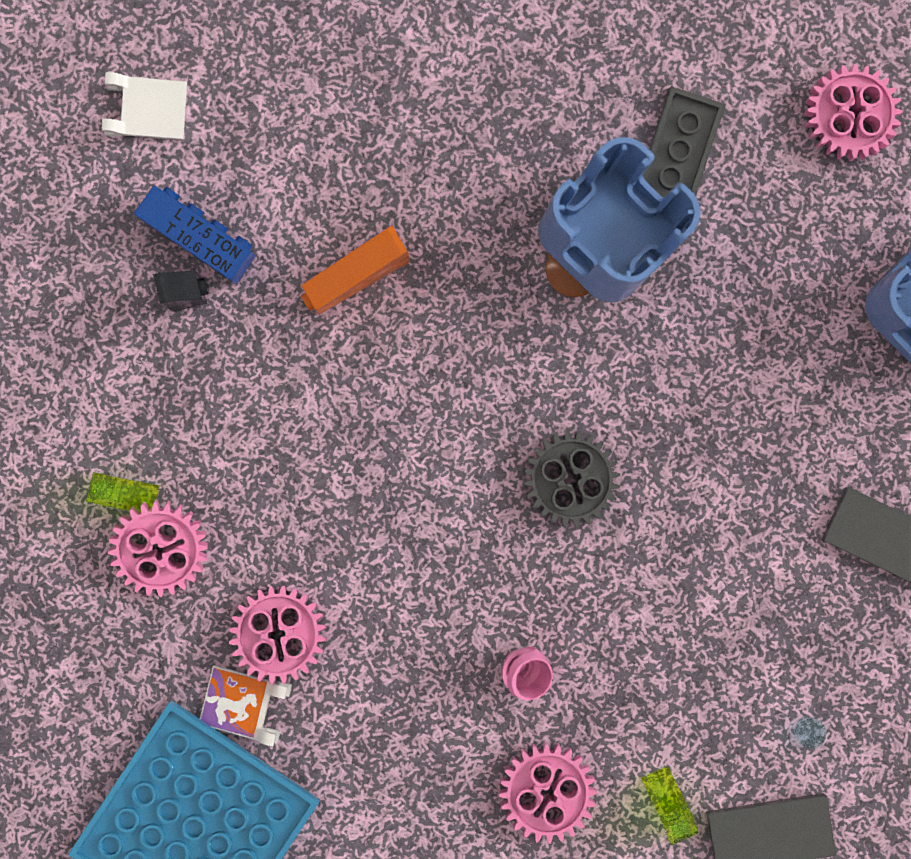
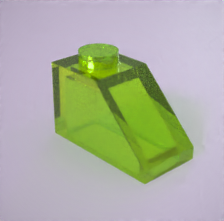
M93 472L86 502L124 510H130L131 507H134L140 512L142 502H146L149 508L153 507L154 501L157 500L160 485L103 472Z
M667 766L642 777L641 780L670 844L673 845L698 834L694 817L669 767Z

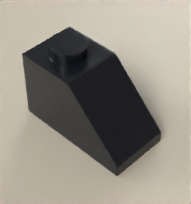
M195 270L153 274L160 304L169 310L176 312L207 304L206 295L210 294L207 280L205 277L201 278L200 274Z

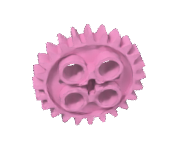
M854 64L849 69V72L845 65H842L837 73L832 69L827 74V78L822 76L817 81L818 86H814L810 90L813 96H810L805 103L811 106V108H808L804 115L812 117V119L805 124V127H814L815 131L809 137L815 138L819 136L821 140L818 142L817 147L819 148L826 144L828 146L827 155L836 150L838 160L844 157L846 153L848 154L849 161H853L857 155H859L861 160H864L869 156V153L874 156L880 152L879 147L882 149L889 145L887 139L891 140L897 135L893 129L898 128L901 122L894 118L900 116L903 110L896 109L895 106L902 100L901 98H892V94L897 88L888 89L886 85L890 79L885 78L880 81L878 79L880 75L879 70L870 75L869 66L867 65L861 72L858 71L857 64ZM833 93L841 95L844 103L837 102L834 99ZM863 94H868L872 98L873 103H867L863 99ZM833 122L840 123L844 131L838 132L835 130ZM863 122L870 124L872 133L865 131Z
M158 500L154 501L152 508H149L146 502H142L140 512L136 508L131 507L129 511L131 518L124 514L120 517V521L124 526L115 524L113 531L118 535L110 536L109 542L116 546L110 547L108 554L117 557L111 560L110 565L120 566L116 572V577L126 575L125 586L132 582L136 583L134 592L137 593L142 587H145L146 596H149L153 589H157L159 597H162L164 589L168 588L169 592L174 595L176 585L183 590L186 589L185 579L192 582L196 581V575L193 571L202 572L203 566L199 562L206 561L207 554L200 551L206 550L208 543L200 540L205 538L206 531H196L200 527L201 521L198 520L191 523L190 520L193 512L190 511L185 515L181 514V504L175 510H172L171 501H167L164 508L160 507ZM167 524L172 525L176 529V533L171 536L165 535L160 530V527ZM138 533L146 537L147 542L141 545L136 544L131 536ZM179 539H183V540H184V543H182V544H181V543H175V542H176L177 540H179ZM154 544H158L159 548L164 547L163 553H159L158 549H153ZM179 552L185 556L186 560L176 563L171 560L170 555ZM134 553H135V554L144 553V554H142L140 557H137V558H134V557H133V554H134ZM146 561L152 562L157 569L152 572L145 571L141 563Z
M272 586L269 587L268 595H265L261 590H257V600L250 596L247 597L250 605L248 608L241 605L238 606L239 610L243 613L242 616H232V619L239 623L238 627L229 629L231 633L237 634V638L229 641V644L238 645L239 648L232 653V656L242 655L243 659L239 662L238 666L249 665L248 676L258 671V681L260 682L264 680L266 675H269L270 684L276 682L277 676H280L282 683L286 684L288 674H291L295 680H298V670L301 669L308 674L310 671L307 663L318 664L317 659L313 656L314 653H324V650L318 647V642H325L327 638L319 636V632L325 630L327 626L318 625L317 622L324 615L322 613H313L317 607L316 603L306 605L308 595L305 594L300 599H297L298 590L295 588L290 595H287L285 586L281 587L279 594H276ZM274 608L278 610L279 630L285 631V636L280 639L284 654V661L282 662L279 661L278 641L271 638V634L276 632L272 614ZM295 609L299 615L298 621L295 625L287 626L284 623L283 616L287 610ZM265 614L268 617L269 624L265 630L258 631L254 626V620L258 615ZM293 639H299L303 644V650L297 656H292L288 652V644ZM263 644H269L273 650L272 657L267 661L261 660L258 655V650Z
M544 742L543 750L540 751L535 744H532V753L530 754L526 750L521 749L523 757L521 760L514 756L511 758L515 767L505 766L504 768L509 778H500V784L507 787L506 789L499 790V797L507 798V800L501 803V809H510L505 815L506 820L516 819L513 824L514 830L516 831L524 827V837L527 838L533 832L536 842L540 841L542 835H546L548 844H551L553 835H557L559 840L563 842V832L566 831L574 837L573 827L575 825L584 829L581 818L591 819L592 817L587 807H596L595 801L589 798V796L596 795L597 790L594 787L588 786L595 782V778L593 775L585 776L590 770L589 765L579 766L582 762V757L579 754L572 759V749L570 747L564 753H561L559 743L555 745L553 750H550L548 743ZM541 765L547 766L550 769L549 774L544 778L536 777L533 774L536 767ZM561 769V774L557 776L552 785L554 795L548 794L539 815L534 816V812L538 809L544 798L542 789L547 791L550 788L556 770ZM566 780H572L576 783L575 788L571 792L560 790L561 784ZM526 792L533 793L536 797L531 804L525 805L519 801L522 794ZM558 807L562 812L558 818L551 819L546 816L548 809Z

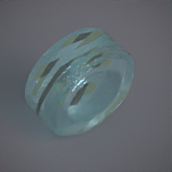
M804 717L796 723L794 735L796 740L804 747L817 748L826 739V728L818 719Z

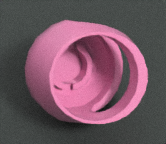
M527 646L512 651L504 659L501 670L502 678L514 697L522 700H534L549 690L552 684L553 672L548 658L541 651Z

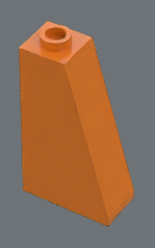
M388 227L302 284L301 286L305 293L301 295V298L309 311L315 308L316 312L320 315L409 263L408 251L394 227Z

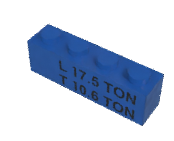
M153 185L134 214L150 227L237 285L256 257L250 250L252 245L240 236L233 239L227 235L226 232L229 229L217 220L213 219L210 223L202 218L204 212L192 203H189L187 207L178 201L180 196L170 188L165 186L161 190L156 185Z

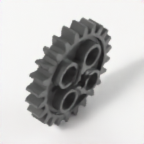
M569 431L565 432L564 440H561L557 434H554L553 444L544 439L542 441L545 447L544 450L539 448L533 449L538 456L537 459H527L533 465V469L524 470L525 474L531 476V480L523 482V485L532 486L533 489L526 494V497H536L537 499L532 504V507H543L540 513L541 517L551 513L550 522L553 524L560 517L563 527L567 526L569 519H572L574 527L579 526L581 518L587 525L591 524L590 515L601 519L599 509L602 508L609 511L610 507L606 503L607 499H617L610 493L611 489L620 488L618 484L613 483V478L619 477L620 473L612 472L611 470L618 462H608L607 460L612 451L609 450L602 453L600 450L604 442L601 441L594 446L592 444L593 435H589L584 441L580 431L577 432L574 439L571 438ZM576 452H583L588 458L587 465L582 469L577 468L573 464L572 459ZM562 454L566 455L571 473L578 474L579 476L575 484L583 500L582 504H578L573 486L564 482V479L568 477V473L561 460ZM549 462H555L560 467V474L555 479H550L545 474V466ZM589 479L594 480L598 484V492L591 497L586 495L583 490L584 483ZM560 490L568 491L571 497L570 503L565 507H560L555 501V496Z

